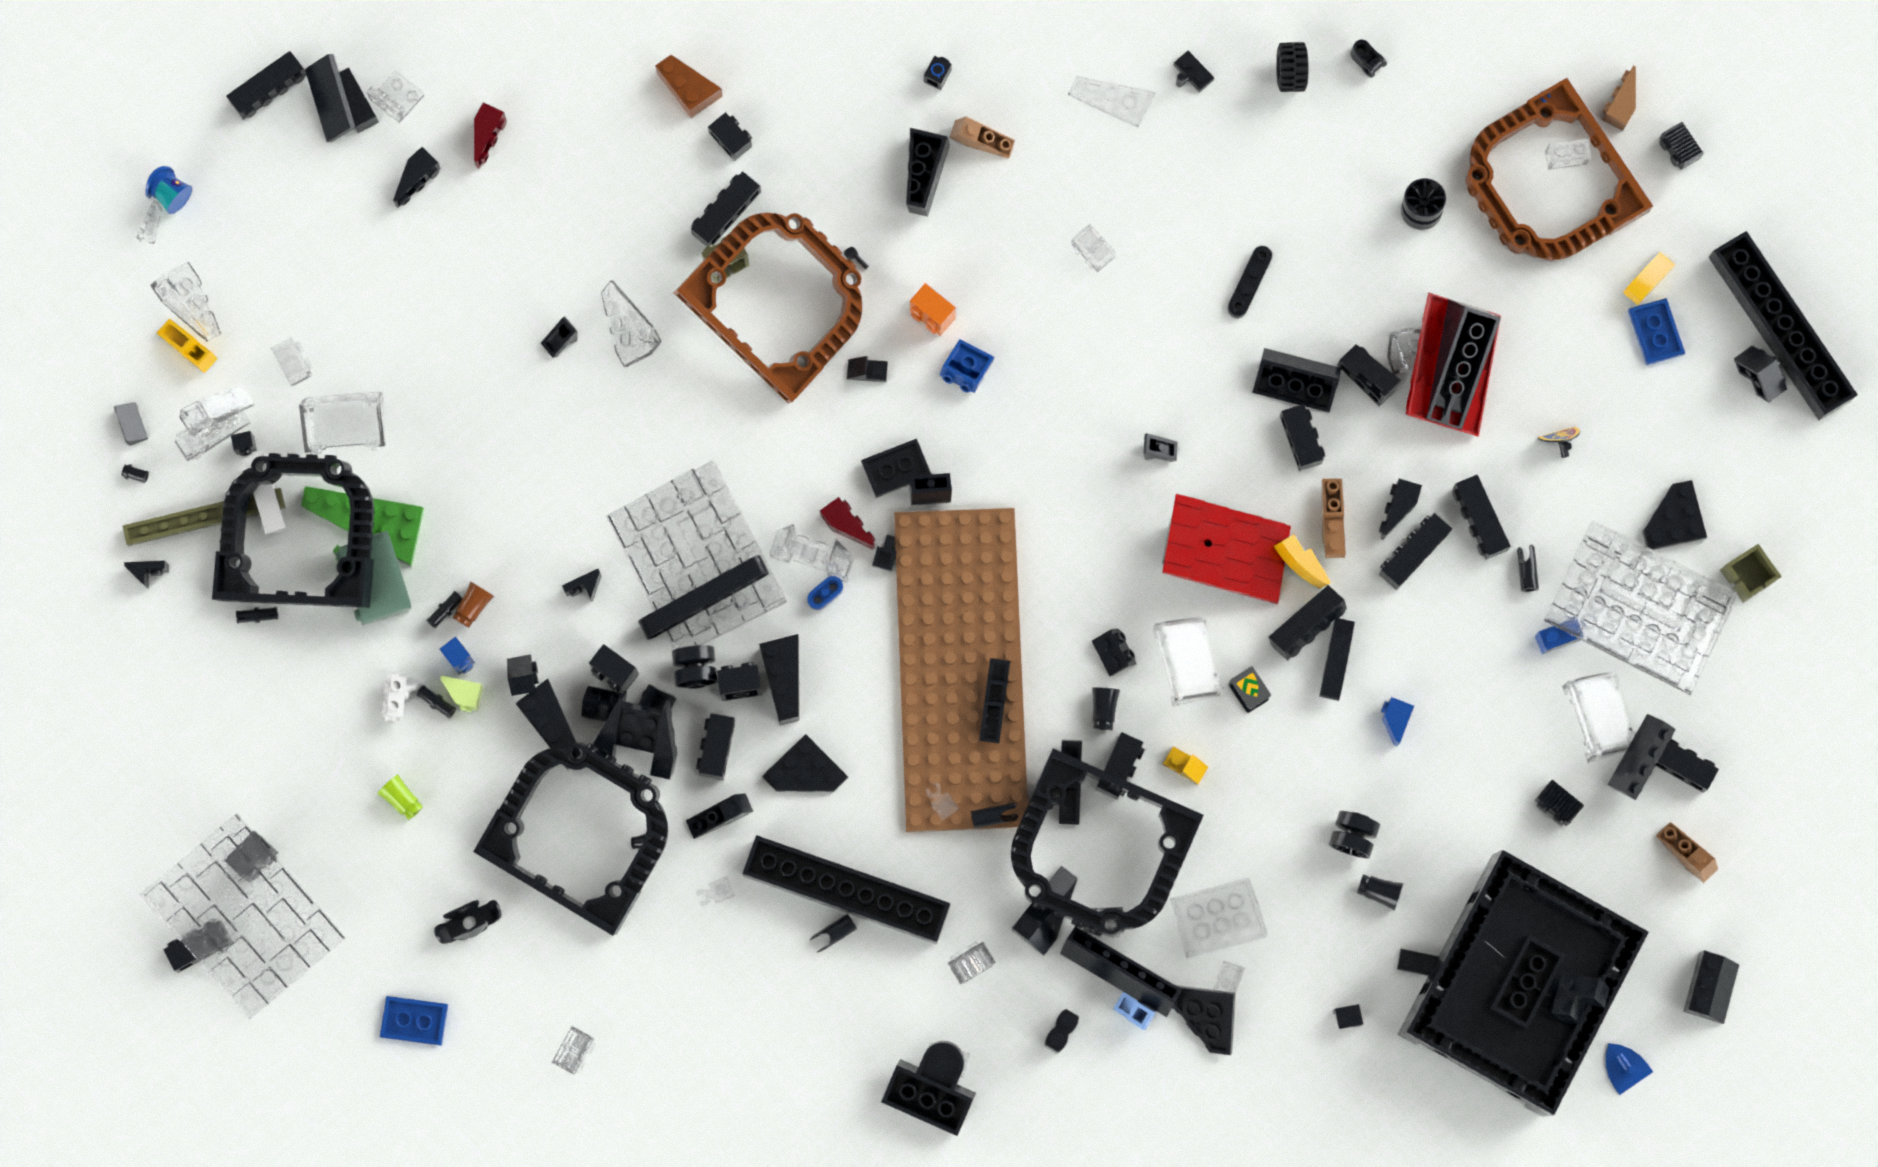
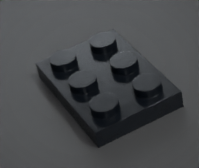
M917 438L861 460L876 498L908 486L910 476L931 474Z

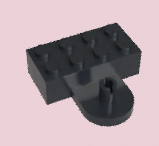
M938 1041L927 1048L919 1067L900 1059L881 1103L958 1136L976 1095V1092L957 1084L965 1065L961 1049L952 1042Z

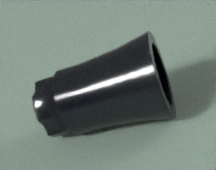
M1092 688L1093 729L1113 730L1116 706L1120 693L1119 689Z
M1363 874L1357 894L1381 903L1395 911L1404 883L1383 880L1373 876L1370 878Z

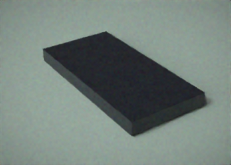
M327 54L305 68V72L326 142H333L356 127L334 55Z

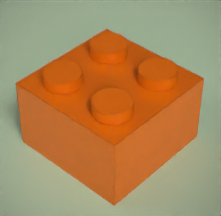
M926 283L910 300V315L916 321L925 323L927 325L926 328L933 334L937 333L941 336L956 319V307Z

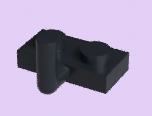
M1189 50L1173 64L1180 72L1176 79V86L1179 88L1189 81L1200 93L1214 81V76Z

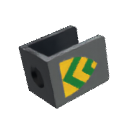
M1253 666L1230 679L1228 686L1246 713H1250L1267 702L1271 696V693Z

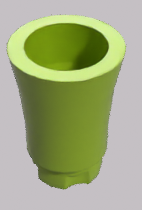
M398 774L391 778L377 793L408 820L412 819L423 808Z

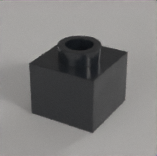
M251 431L231 435L233 450L237 455L248 456L252 452L257 451L255 438Z

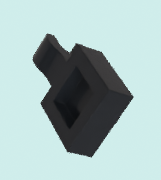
M887 534L884 547L877 546L872 567L892 572L897 551L892 550L895 536Z

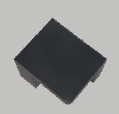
M1359 1004L1333 1010V1014H1336L1339 1029L1364 1025Z

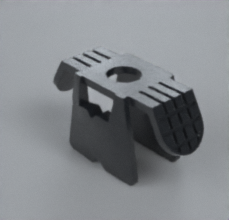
M474 900L449 911L443 917L452 920L438 924L434 928L437 940L442 944H448L458 939L466 940L477 936L485 931L489 925L501 918L502 913L498 902L491 900L487 904L478 907L479 901ZM469 916L474 917L476 925L466 929L463 925L464 919Z

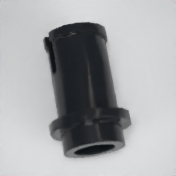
M132 464L124 465L121 475L127 480L130 478L146 483L149 471L132 467Z

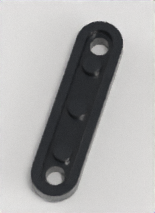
M1258 246L1250 257L1228 304V313L1233 318H1242L1248 311L1272 259V251L1268 247ZM1259 253H1265L1266 257H1260ZM1240 304L1242 308L1236 309L1234 305Z

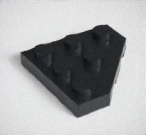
M1692 480L1672 484L1642 532L1647 551L1707 538Z
M807 734L762 776L776 792H835L849 778Z
M1176 985L1182 989V992L1173 1009L1184 1018L1188 1027L1203 1041L1210 1053L1231 1055L1233 1049L1236 993Z

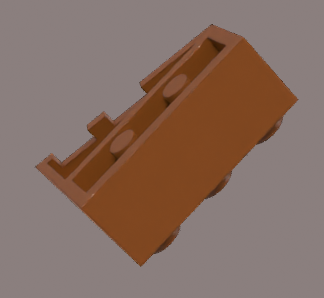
M673 55L668 56L655 65L658 76L690 118L723 97L722 88Z

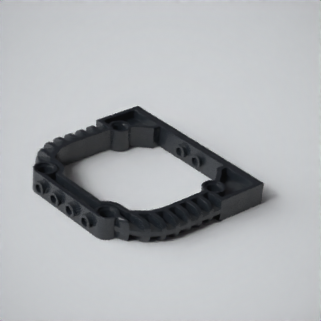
M269 453V456L256 457L251 463V468L244 470L241 475L233 480L225 494L222 506L223 515L221 517L220 551H216L212 600L370 608L374 559H371L375 510L374 499L366 483L357 474L353 473L352 467L348 462L337 459L335 455H325L324 458H318V455L306 454V458H302L299 454H287V457H281V454ZM264 464L267 466L265 471L262 469ZM341 466V472L337 474V469ZM282 475L322 477L328 484L342 487L345 490L350 505L346 557H342L337 562L336 567L339 574L325 588V596H307V592L295 591V595H288V591H276V594L259 593V586L253 581L248 572L252 565L251 559L244 554L247 508L250 497L259 485L274 484ZM239 559V560H240V564H239V566L237 567V566H236V562H237V560ZM352 564V570L348 572V566Z
M575 743L568 748L555 747L541 751L524 765L473 852L614 936L619 932L638 899L644 884L662 855L667 843L668 821L662 805L658 802L660 791L651 783L652 780L643 774L638 776L633 773L634 769L626 764H623V766L618 764L615 757L607 753L606 755L598 752L599 748L591 743H588V745ZM576 748L582 750V757L580 759L574 755ZM561 764L572 770L589 768L630 793V800L633 806L646 816L647 831L643 843L623 878L608 883L605 888V895L586 900L584 904L565 894V889L558 885L552 886L547 883L548 879L540 874L535 876L517 865L521 858L517 837L521 836L524 832V823L520 818L544 776L551 769ZM647 789L653 794L650 801L644 797V792ZM510 822L516 826L514 834L508 830ZM615 885L621 889L620 896H616L613 893Z
M1052 749L1014 835L1011 845L1012 867L1016 877L1025 887V898L1034 904V908L1043 912L1047 909L1053 912L1052 916L1061 920L1065 917L1071 920V924L1078 928L1085 926L1091 929L1090 933L1101 937L1102 934L1109 937L1115 936L1120 930H1130L1146 925L1161 912L1204 815L1056 749ZM1086 776L1109 785L1108 789L1119 793V791L1127 793V797L1132 800L1138 801V799H1141L1161 808L1158 817L1162 823L1164 834L1158 841V848L1163 853V857L1146 896L1139 905L1128 912H1123L1116 908H1106L1101 912L1091 909L1053 892L1049 881L1033 870L1031 860L1033 844L1050 806L1062 803L1066 796V790L1083 783ZM1058 789L1061 792V796L1053 798L1050 795V791ZM1168 838L1173 840L1174 847L1166 848L1163 841ZM1031 887H1038L1041 894L1037 897L1030 895L1029 889ZM1113 920L1116 923V929L1108 930L1105 927V922Z

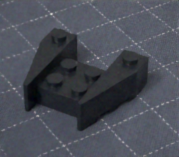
M624 691L593 745L599 748L598 752L606 755L607 753L615 757L617 745L654 753L650 775L670 780L674 773L677 758L670 701L667 700L663 709L659 710L625 702L627 691Z

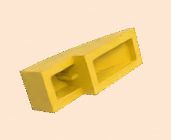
M1660 252L1628 285L1623 293L1635 304L1639 305L1675 264Z
M170 318L157 331V334L203 373L217 360V357Z
M1295 535L1286 538L1274 546L1286 564L1308 583L1319 589L1331 583L1312 549L1304 551Z

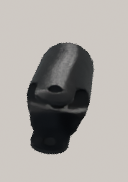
M1532 544L1529 545L1530 555L1526 562L1522 548L1518 547L1521 591L1539 590L1535 547Z
M1007 803L970 811L974 829L1017 820V814L1001 815L1006 810L1016 808L1017 804Z
M846 914L810 938V941L821 934H828L830 937L829 943L817 951V953L822 952L857 930V927L850 916Z

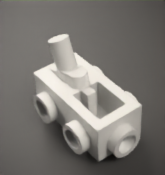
M389 673L388 679L383 682L382 693H385V699L381 702L380 712L383 713L384 722L396 723L403 717L404 700L408 699L409 692L420 689L418 682L406 685L407 677H401L399 673Z

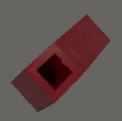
M484 102L474 118V162L477 168L486 163L490 148L495 146L499 131L503 130L507 123L503 111Z
M838 497L819 511L820 516L833 532L872 550L875 549L874 542L876 539L870 531L866 532L862 528L863 522L857 515L853 516L850 512L852 508L846 500L842 501Z

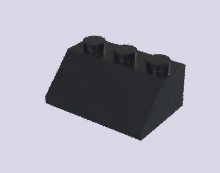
M1705 950L1699 952L1683 1012L1724 1024L1739 964Z

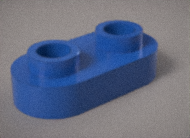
M829 576L808 594L809 606L814 610H821L837 598L843 591L841 579L836 576ZM832 584L837 586L834 591L829 589ZM816 597H819L822 599V601L820 603H815L814 599Z

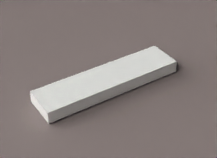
M261 453L243 459L245 468H251L252 461L256 457L264 456V454ZM264 464V466H263V468H262L263 471H265V469H266V467H267L266 464ZM273 484L259 485L253 494L266 535L285 530L286 526Z

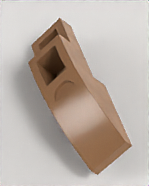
M1322 479V537L1325 558H1345L1346 556L1342 479Z

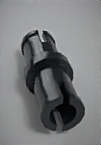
M453 591L443 604L440 603L438 605L439 608L426 621L436 629L447 616L450 617L452 615L451 612L463 598L456 591Z
M254 607L253 610L236 611V621L239 624L278 620L277 607L263 609Z
M425 685L418 690L416 696L430 704V708L433 710L437 709L447 716L448 719L456 712V707L450 705L443 699V696L435 694Z

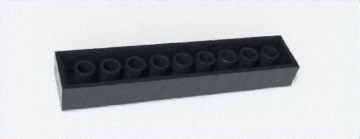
M1743 232L1713 250L1708 258L1775 357L1779 360L1781 366L1817 419L1820 421L1858 396L1857 392L1748 232Z
M758 835L755 837L742 873L743 877L936 945L951 903Z

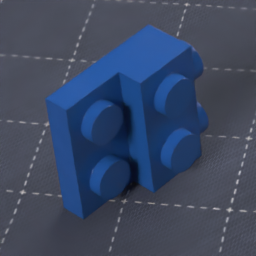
M959 339L942 366L940 376H942L946 383L959 385L961 390L966 393L970 391L975 393L995 357Z

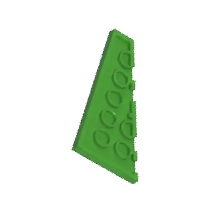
M305 486L301 506L349 532L350 505L347 494ZM373 498L375 510L373 535L388 531L396 558L412 566L424 508Z

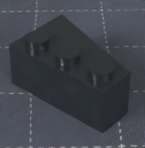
M1357 344L1337 364L1379 407L1397 390L1401 379L1370 356L1365 348L1359 347Z

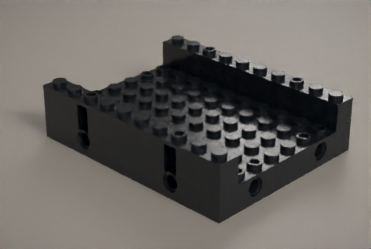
M1501 850L1492 854L1397 1035L1415 1045L1421 1044L1514 1096L1526 1103L1524 1107L1540 1116H1554L1649 931L1512 854ZM1570 974L1600 978L1610 988L1605 1007L1585 1005L1580 1024L1561 1022L1551 1013L1561 975Z

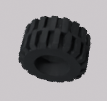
M1279 43L1276 55V75L1280 92H1304L1308 85L1309 71L1308 52L1305 43Z

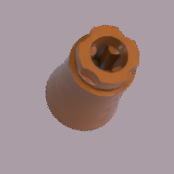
M470 581L453 619L469 628L494 596Z

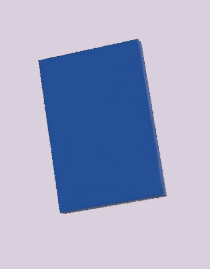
M1667 298L1628 309L1646 365L1685 354Z
M386 996L380 1038L442 1046L449 1005Z

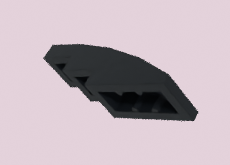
M1341 618L1334 620L1319 697L1336 701L1340 700L1355 625L1354 621Z
M990 658L979 741L998 744L1000 742L1010 660Z
M1061 740V752L1081 760L1082 740ZM1081 784L1066 790L1065 799L1059 804V824L1079 825Z

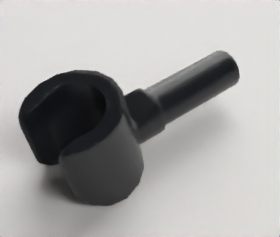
M849 247L844 251L847 259L855 258L864 269L869 267L860 258L854 247Z

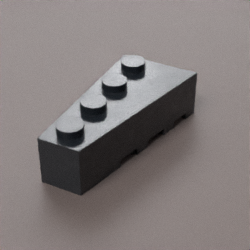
M910 128L906 205L910 213L927 217L929 215L950 147L947 136Z
M795 634L760 643L759 646L779 724L784 725L800 721L799 635Z
M548 679L536 687V692L528 693L515 703L549 748H568L570 745L577 743ZM576 748L574 755L578 759L582 757V753L579 748Z

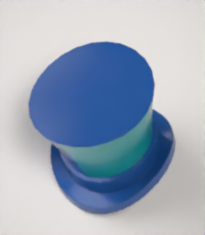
M161 166L155 169L150 174L145 189L146 197L149 199L152 196L156 198L168 214H174L187 203L192 193V186L177 179L174 170L169 166Z

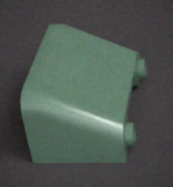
M388 531L373 535L371 559H374L370 608H357L354 610L356 621H360L362 626L407 613L411 609L409 595ZM348 544L338 548V552L335 553L337 561L342 557H346ZM352 564L348 566V572L352 570Z

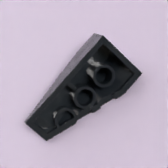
M1061 866L1049 883L1053 892L1071 899L1078 878ZM1031 903L1012 927L1011 931L1044 956L1057 940L1063 920L1052 916L1053 912L1047 909L1043 912L1034 908V904Z

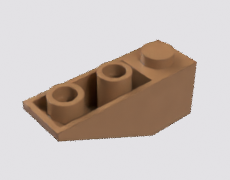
M1634 65L1630 71H1625L1621 78L1623 81L1622 86H1617L1611 95L1614 97L1613 102H1607L1602 111L1605 113L1602 120L1622 131L1636 109V66Z
M966 116L955 120L949 137L965 146L1005 158H1010L1015 142L1014 139Z
M1670 822L1656 835L1686 869L1703 883L1718 870L1715 858L1673 823Z

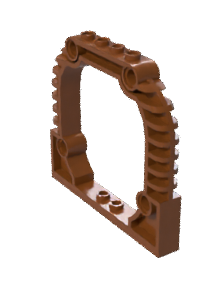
M1568 78L1529 99L1526 104L1485 127L1476 137L1470 151V169L1465 178L1466 185L1468 186L1467 190L1478 201L1480 211L1488 216V222L1499 233V239L1502 244L1507 245L1509 250L1515 254L1525 252L1532 257L1548 261L1571 257L1605 236L1615 233L1649 213L1653 207ZM1541 112L1547 113L1549 117L1544 118L1541 115ZM1553 120L1571 124L1579 120L1589 135L1593 147H1597L1601 153V159L1604 163H1608L1619 181L1615 186L1613 198L1603 202L1598 210L1597 217L1567 235L1555 239L1539 238L1530 226L1516 222L1491 184L1494 172L1487 161V157L1490 151L1498 144L1533 124L1539 127H1548ZM1472 175H1479L1481 180H1475ZM1605 209H1611L1614 214H1608ZM1515 239H1521L1524 244H1517Z
M759 213L741 221L673 293L789 404L812 382L857 330L862 316V296L858 288L862 278L861 274L855 269L856 265L851 260H846L841 255V250L835 245L832 246L827 241L828 238L821 231L817 232L812 227L813 223L808 218H803L797 213H792L786 217L777 213ZM790 219L796 222V229H792L789 226ZM774 231L786 241L797 240L833 275V288L842 297L843 301L841 314L835 324L809 352L801 351L791 356L789 363H773L767 367L751 352L752 348L746 342L742 343L737 338L738 334L733 329L724 326L711 312L717 307L716 290L726 282L725 268L754 237L761 233ZM712 273L718 276V283L711 281ZM847 275L853 278L852 285L846 282ZM798 357H802L804 359V367L798 365Z

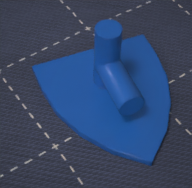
M1608 1043L1606 1069L1608 1077L1619 1095L1653 1073L1648 1063L1638 1053L1625 1046Z

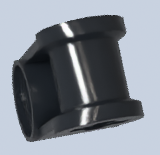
M1361 39L1354 43L1350 52L1352 60L1361 67L1368 77L1373 78L1376 71L1387 65L1386 60L1366 40ZM1356 48H1362L1365 53H1358Z

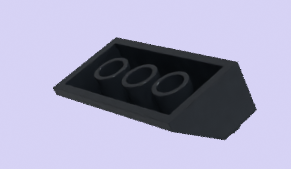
M1264 348L1252 393L1297 405L1304 404L1305 407L1330 413L1340 379L1341 368Z

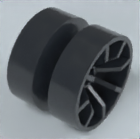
M1428 178L1417 179L1410 183L1405 191L1401 205V215L1405 223L1418 230H1427L1434 227L1440 221L1446 203L1445 190L1438 182Z
M687 646L672 651L673 666L682 668L674 672L675 687L697 689L718 682L716 668L706 666L716 661L713 646Z
M1339 811L1335 825L1343 831H1333L1328 845L1351 856L1369 859L1374 844L1365 838H1376L1380 823L1357 812Z

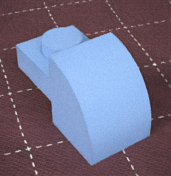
M1125 992L1122 993L1114 1007L1115 1011L1142 1030L1147 1029L1156 1013L1155 1010Z

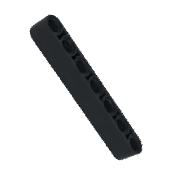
M756 555L646 615L638 623L647 640L653 639L766 577L769 571L761 556Z

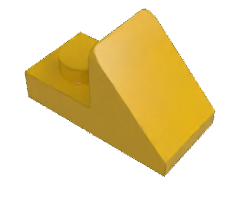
M1174 746L1163 763L1167 768L1197 785L1208 769V766L1192 754L1190 756Z

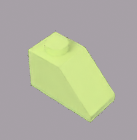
M441 675L440 680L461 711L470 713L472 710L478 711L483 691L481 684Z

